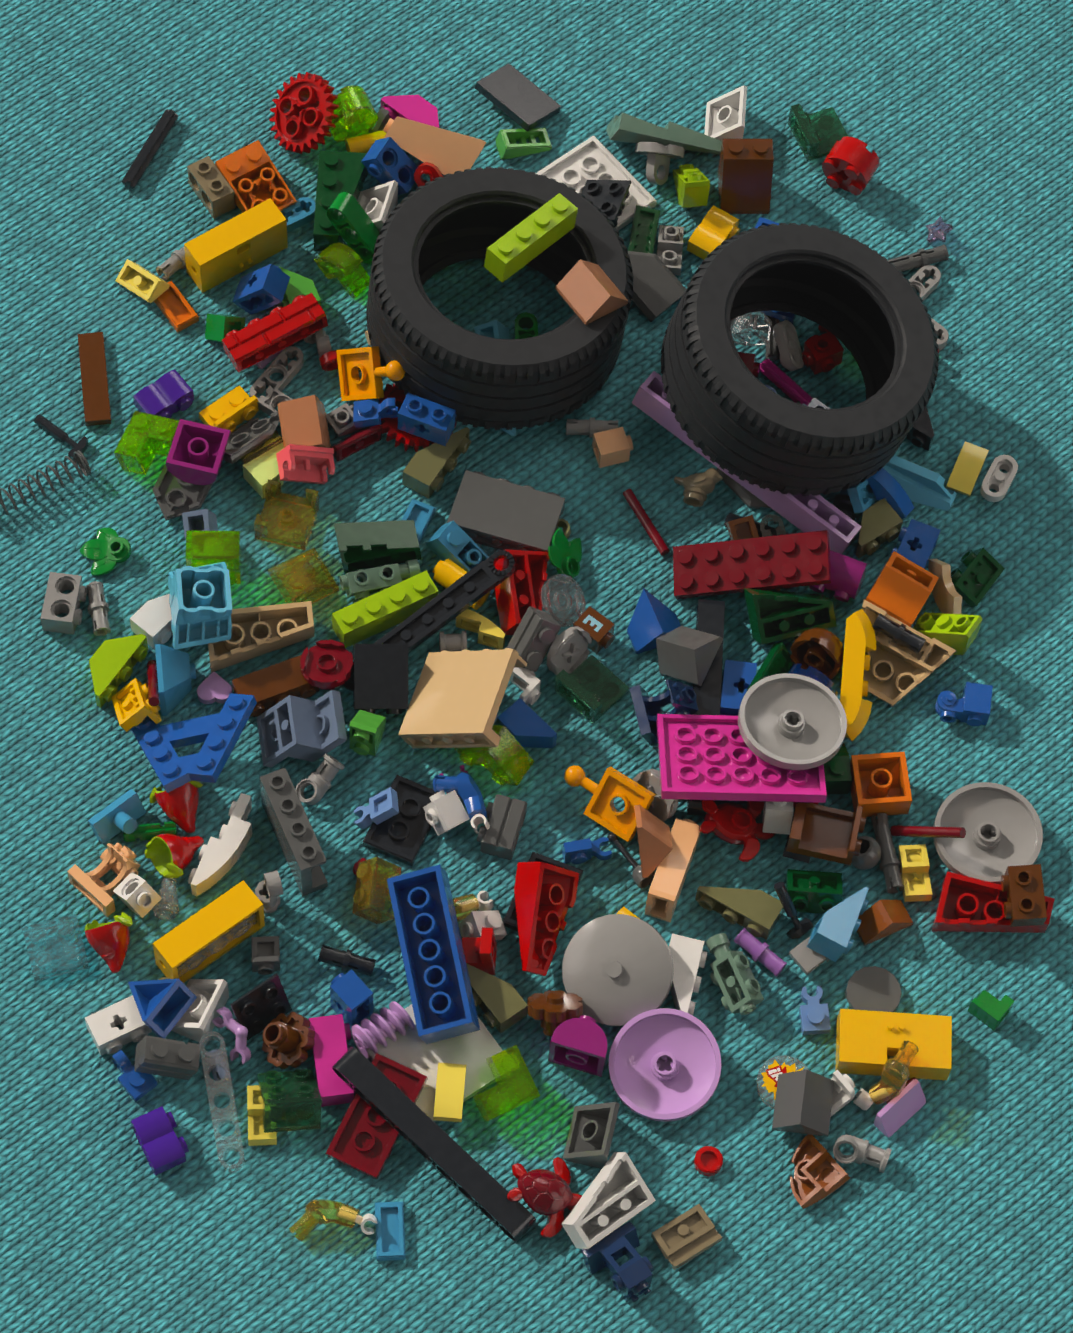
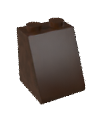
M722 139L718 166L719 207L721 210L729 214L770 213L774 162L772 139Z

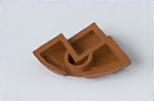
M808 1134L801 1141L791 1161L795 1165L794 1179L792 1176L790 1177V1185L794 1197L804 1209L834 1192L848 1181L850 1177L813 1135Z

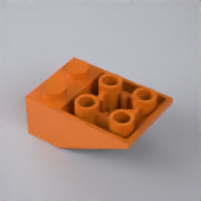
M259 140L215 162L216 167L234 190L235 204L242 212L271 198L280 211L297 203Z

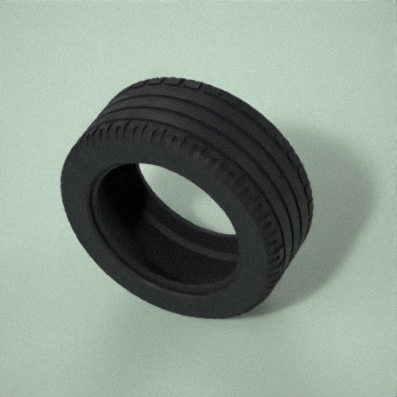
M486 167V169H466L464 172L456 171L454 174H446L443 177L435 178L434 181L425 183L424 186L418 187L416 191L411 192L408 197H405L390 213L379 232L373 253L366 311L367 330L371 346H379L381 367L386 366L390 361L396 360L400 363L403 370L406 371L405 376L401 380L392 381L399 390H403L405 395L410 393L456 410L455 423L458 421L466 426L470 424L475 428L479 426L484 427V429L494 428L495 430H500V428H505L506 430H512L513 428L522 429L523 427L532 428L535 425H544L545 422L551 423L555 419L563 418L565 414H571L574 410L579 409L582 404H586L594 397L608 380L616 365L633 296V270L628 250L618 230L614 228L612 221L608 220V216L602 213L598 206H594L591 200L585 199V196L577 193L575 189L568 188L566 184L559 183L552 178L549 179L547 176L538 175L535 172H525V170ZM560 193L578 208L575 227L531 260L526 266L544 274L557 285L580 259L598 264L628 300V304L587 325L575 313L564 324L550 332L526 339L509 340L482 336L456 325L432 304L424 291L423 285L435 273L449 265L474 258H486V251L490 245Z
M796 223L769 224L768 226L762 225L758 228H751L727 239L703 260L693 275L669 322L663 338L660 359L661 379L664 385V393L667 394V402L670 404L671 411L675 413V419L680 423L681 429L687 432V437L690 440L694 441L693 444L700 448L705 456L708 455L713 463L716 462L720 465L721 469H727L729 474L738 476L742 481L747 480L749 484L759 485L762 489L769 488L772 492L777 490L782 494L790 493L796 496L798 494L817 496L820 493L826 495L831 492H839L841 489H849L876 474L877 471L881 470L890 461L931 398L935 381L937 380L939 353L938 344L936 343L937 336L934 333L935 328L931 323V316L927 313V307L922 304L923 300L917 295L916 289L910 285L911 282L903 277V273L898 271L895 265L889 263L884 256L878 254L874 249H870L868 245L862 244L859 240L852 239L846 234L843 235L838 231H830L825 227L819 228L816 225L808 226L802 223L801 225ZM781 311L799 315L816 322L836 336L856 360L866 388V401L840 409H821L797 404L781 397L761 383L746 367L733 342L730 321L752 312Z

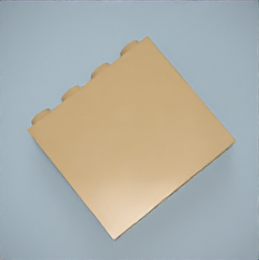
M505 648L504 650L483 649L480 651L462 650L454 652L443 650L441 652H429L398 735L413 749L498 747L501 737L492 730L494 721L514 667H526L527 663L519 656L516 650L511 648Z

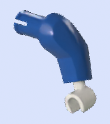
M460 772L457 776H434V792L438 793L442 790L444 792H451L455 790L464 802L471 820V826L476 833H478L477 826L481 823H484L487 830L490 828V824L486 819L487 813L483 796L470 774Z

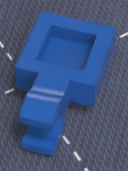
M379 398L354 401L353 422L355 427L381 425V418L398 417L399 407L396 406V399L387 398L382 403H380Z
M601 837L591 841L589 838L563 843L562 855L564 863L582 864L591 859V856H595L599 860H609L612 857V851L604 852L600 850V847L609 844V839Z
M121 1049L112 1056L114 1059L112 1062L122 1072V1075L118 1077V1082L135 1102L158 1085L156 1079L151 1074L135 1072V1065L131 1064Z

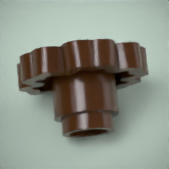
M547 990L544 994L534 993L528 997V1015L535 1020H541L544 1034L552 1037L554 1031L561 1023L583 1015V999L575 993L566 994L561 990Z
M291 1012L288 1016L281 1013L271 1020L270 1024L263 1031L262 1050L268 1053L267 1061L283 1070L289 1066L297 1068L301 1063L305 1062L308 1058L307 1051L314 1047L315 1031L309 1028L310 1020L296 1012Z

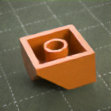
M905 752L851 755L852 782L850 789L854 812H856L857 806H862L861 816L863 817L877 816L878 813H886L887 815L908 814L912 803V795Z

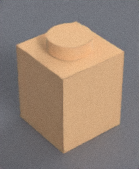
M623 427L593 434L592 448L599 468L629 461L630 451L633 450V442L630 435L626 436Z

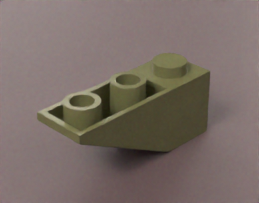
M465 427L451 434L446 446L434 443L416 452L403 470L402 485L428 499L434 491L438 492L444 483V477L447 472L451 473L455 469L459 455L467 452L471 444L469 439L470 429Z
M699 886L695 898L704 909L714 910L721 914L727 922L731 924L737 923L746 928L754 937H762L766 940L784 910L780 900L762 890Z
M467 964L475 1007L479 1005L484 1012L483 1017L486 1023L491 1028L496 1027L501 1034L527 1016L528 1005L512 984Z

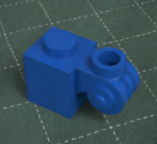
M966 682L961 699H956V695L951 691H943L938 695L935 711L940 715V720L943 722L951 723L958 719L960 722L967 723L970 726H986L990 716L993 686Z

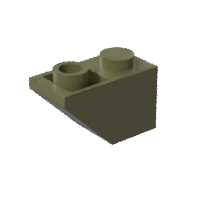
M884 498L867 508L862 514L860 522L862 527L859 530L855 554L858 559L865 554H873L881 544L886 541H894L900 534L903 520Z

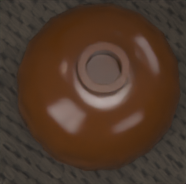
M812 628L804 631L794 641L790 649L792 651L790 659L795 668L804 676L811 677L813 675L820 677L818 681L831 680L837 675L843 663L844 648L842 642L834 633L824 628Z

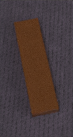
M103 332L78 334L85 425L111 424Z

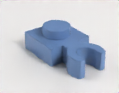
M390 787L369 798L368 806L357 807L354 810V814L360 819L356 820L355 824L359 828L365 829L372 821L378 825L398 814L397 792Z
M817 986L816 996L813 997L807 994L806 987L802 988L801 999L806 1004L799 1007L802 1035L828 1034L831 1031L828 1003H819L823 994L821 986Z

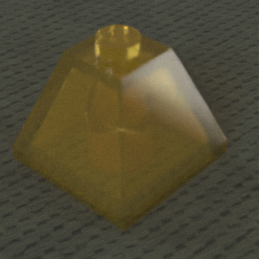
M315 548L268 569V573L286 603L307 601L314 603L339 591L338 585Z

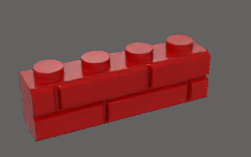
M312 293L306 296L299 295L291 304L285 307H276L270 312V315L262 319H253L248 323L247 327L239 331L232 330L227 333L225 338L222 339L223 348L239 373L327 327V317Z

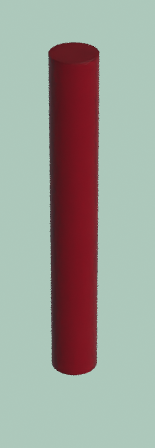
M632 489L625 490L623 496L660 555H666L670 549Z
M150 660L147 663L148 702L151 706H157L159 704L157 664L155 660Z
M893 825L890 829L892 836L964 838L966 835L964 827Z

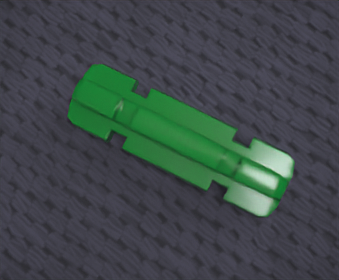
M173 821L164 822V825H160V823L140 824L131 834L123 832V838L125 842H134L138 838H140V841L152 840L155 836L166 833L177 835V827Z

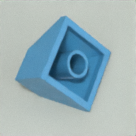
M155 644L162 716H167L192 690L191 679H196L195 663H190L189 653L177 649L174 650V648L163 644Z

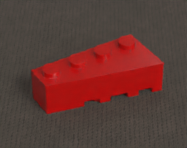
M947 871L932 931L1045 933L1050 922L1055 898L1045 896L1047 919L1044 925L1010 927V919H1005L1004 902H1008L1007 892H1002L1000 884Z

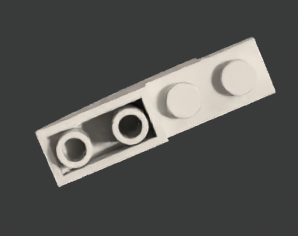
M241 793L238 801H233L228 814L230 820L227 825L223 824L219 838L210 837L208 844L202 845L198 860L201 861L197 869H192L188 884H191L192 895L199 896L221 880L245 850L252 836V823L246 821L252 809L251 796Z

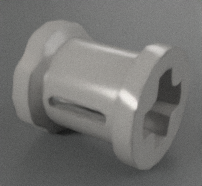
M462 631L461 634L439 632L440 652L443 650L450 652L467 650L466 631Z

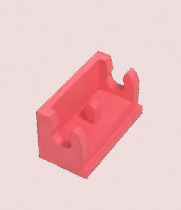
M289 444L276 454L280 481L314 484L327 483L328 474L334 475L335 473L334 448Z

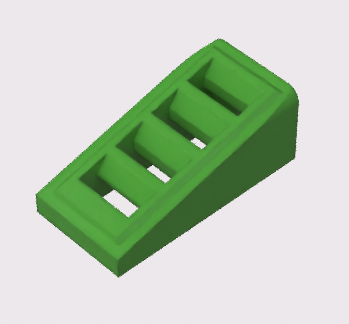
M532 128L529 131L525 129H500L496 138V146L501 159H512L550 151L552 148L546 128ZM536 137L539 138L540 143L536 142Z

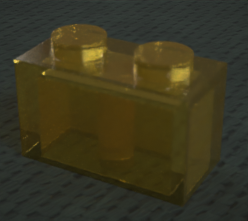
M379 857L360 862L357 869L352 913L375 924L395 919L387 879L401 875V867Z

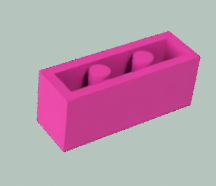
M343 1014L309 1018L310 1029L315 1031L314 1047L312 1049L320 1107L351 1103L356 1092L332 1069V1066L349 1050L346 1040H351L350 1024L344 1023Z

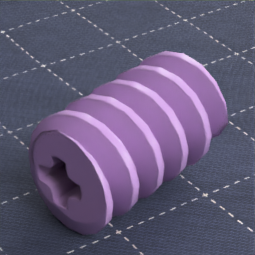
M392 1001L389 1004V1009L382 1007L380 1015L373 1013L370 1016V1020L364 1018L361 1021V1027L355 1024L351 1027V1032L358 1050L368 1059L367 1049H371L376 1054L378 1052L376 1045L378 1042L386 1048L388 1046L387 1037L395 1042L397 1041L396 1031L405 1036L404 1026L407 1025L414 1030L415 1025L407 1011L400 1004Z

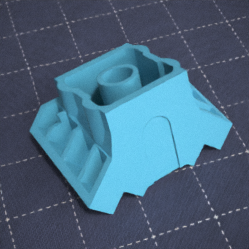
M219 562L198 567L185 566L169 572L168 588L170 590L169 603L171 607V631L173 633L174 650L230 640L232 631V598L229 569H227L226 563Z

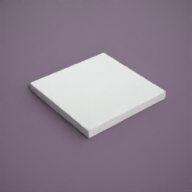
M592 136L535 173L547 176L549 179H555L559 183H564L568 188L575 189L577 193H582L587 180H631L629 187L630 195L624 203L625 207L622 210V215L618 216V224L615 227L618 231L633 221L636 205L651 209L656 206L657 201L595 136Z
M412 1004L405 1008V1010L410 1015L415 1029L412 1030L407 1025L404 1026L405 1036L396 1031L397 1041L394 1042L387 1037L388 1046L386 1048L379 1042L376 1044L378 1054L427 1076L428 1080L416 1105L432 1120L434 1116L438 1062L466 1065L463 1102L514 1070V1065L479 1017V1031L426 1044L418 1036ZM367 1049L368 1056L373 1061L376 1054L371 1049Z

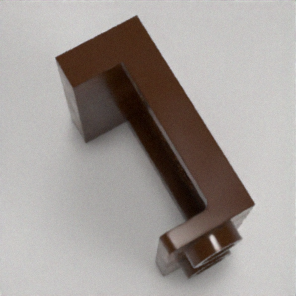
M796 802L786 851L851 865L853 855L859 856L862 840H858L857 836L858 832L863 833L866 817L861 816L863 807L857 806L856 812H850L808 802Z

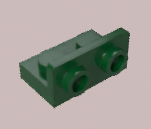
M984 548L966 552L960 560L962 564L951 572L952 582L956 591L971 608L979 604L1005 569Z
M787 869L786 888L797 912L824 914L842 902V873Z

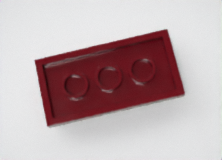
M376 1053L372 1064L416 1104L428 1080L427 1076ZM356 1093L326 1151V1156L377 1180L400 1134Z

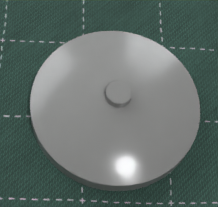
M782 673L765 677L748 689L739 708L738 727L746 745L760 759L784 769L806 770L828 762L837 754L845 738L847 718L838 697L824 684L804 675Z
M973 783L957 789L942 803L934 822V827H964L966 830L964 838L933 837L939 857L953 873L1000 885L1001 875H1005L1008 866L1034 865L1042 847V824L1032 804L1017 791L997 783Z
M624 914L601 916L585 924L569 942L562 963V977L567 994L575 993L583 999L584 1015L594 1018L598 1023L610 1026H624L632 1018L643 1012L659 1009L667 998L673 981V959L663 936L649 923Z

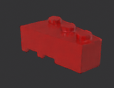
M505 549V551L512 554L516 562L514 573L495 587L500 627L505 635H514L529 606L542 610L544 601L542 593L548 575L546 573L547 562L550 560L548 552ZM505 558L499 559L495 564V568L500 571L505 570V568L507 569L509 560Z

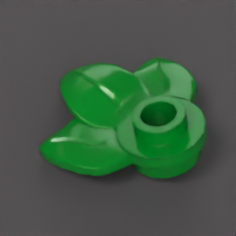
M101 528L97 530V539L87 541L81 547L80 553L85 558L93 560L92 576H100L113 571L117 563L126 561L131 554V545L127 539L119 537L115 530Z
M558 528L552 538L553 546L548 547V555L552 565L556 567L559 576L563 580H571L580 571L579 562L582 558L581 538H575L568 542L562 528Z

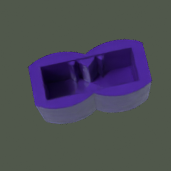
M174 369L161 376L155 383L137 392L133 396L134 406L150 425L154 427L167 423L173 413L187 410L193 403L194 393Z
M161 1106L131 1120L133 1131L155 1176L186 1162L185 1153L189 1152L183 1136L177 1138L173 1128L177 1127V1124L171 1112L166 1113Z

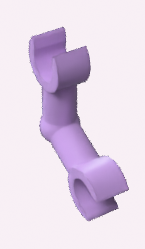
M221 1007L217 1012L222 1015L223 1019L218 1016L212 1022L218 1028L226 1027L236 1035L235 1048L230 1052L231 1061L235 1060L240 1053L242 1064H244L251 1058V1052L246 1046L248 1029L233 1019V1015L228 1008Z

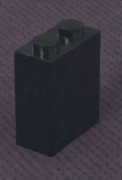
M353 644V708L375 714V709H386V714H402V709H408V644Z

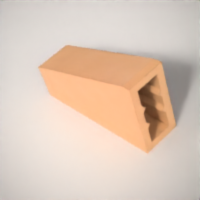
M398 116L395 120L390 118L383 129L386 133L384 138L391 137L401 149L422 162L433 163L443 175L471 169L487 143L478 138Z
M675 819L671 830L673 849L657 867L648 892L645 915L671 923L701 834L699 831L700 826L690 819Z

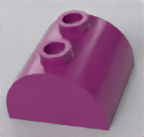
M180 419L166 460L168 471L176 478L190 484L209 485L214 483L231 431Z
M830 550L831 583L810 585L809 589L818 593H824L825 589L835 592L833 597L842 602H848L849 598L856 599L865 578L867 563Z
M581 1015L580 1018L566 1020L556 1028L552 1035L548 1061L602 1077L607 1053L606 1035L601 1027L596 1024V1020L590 1016Z

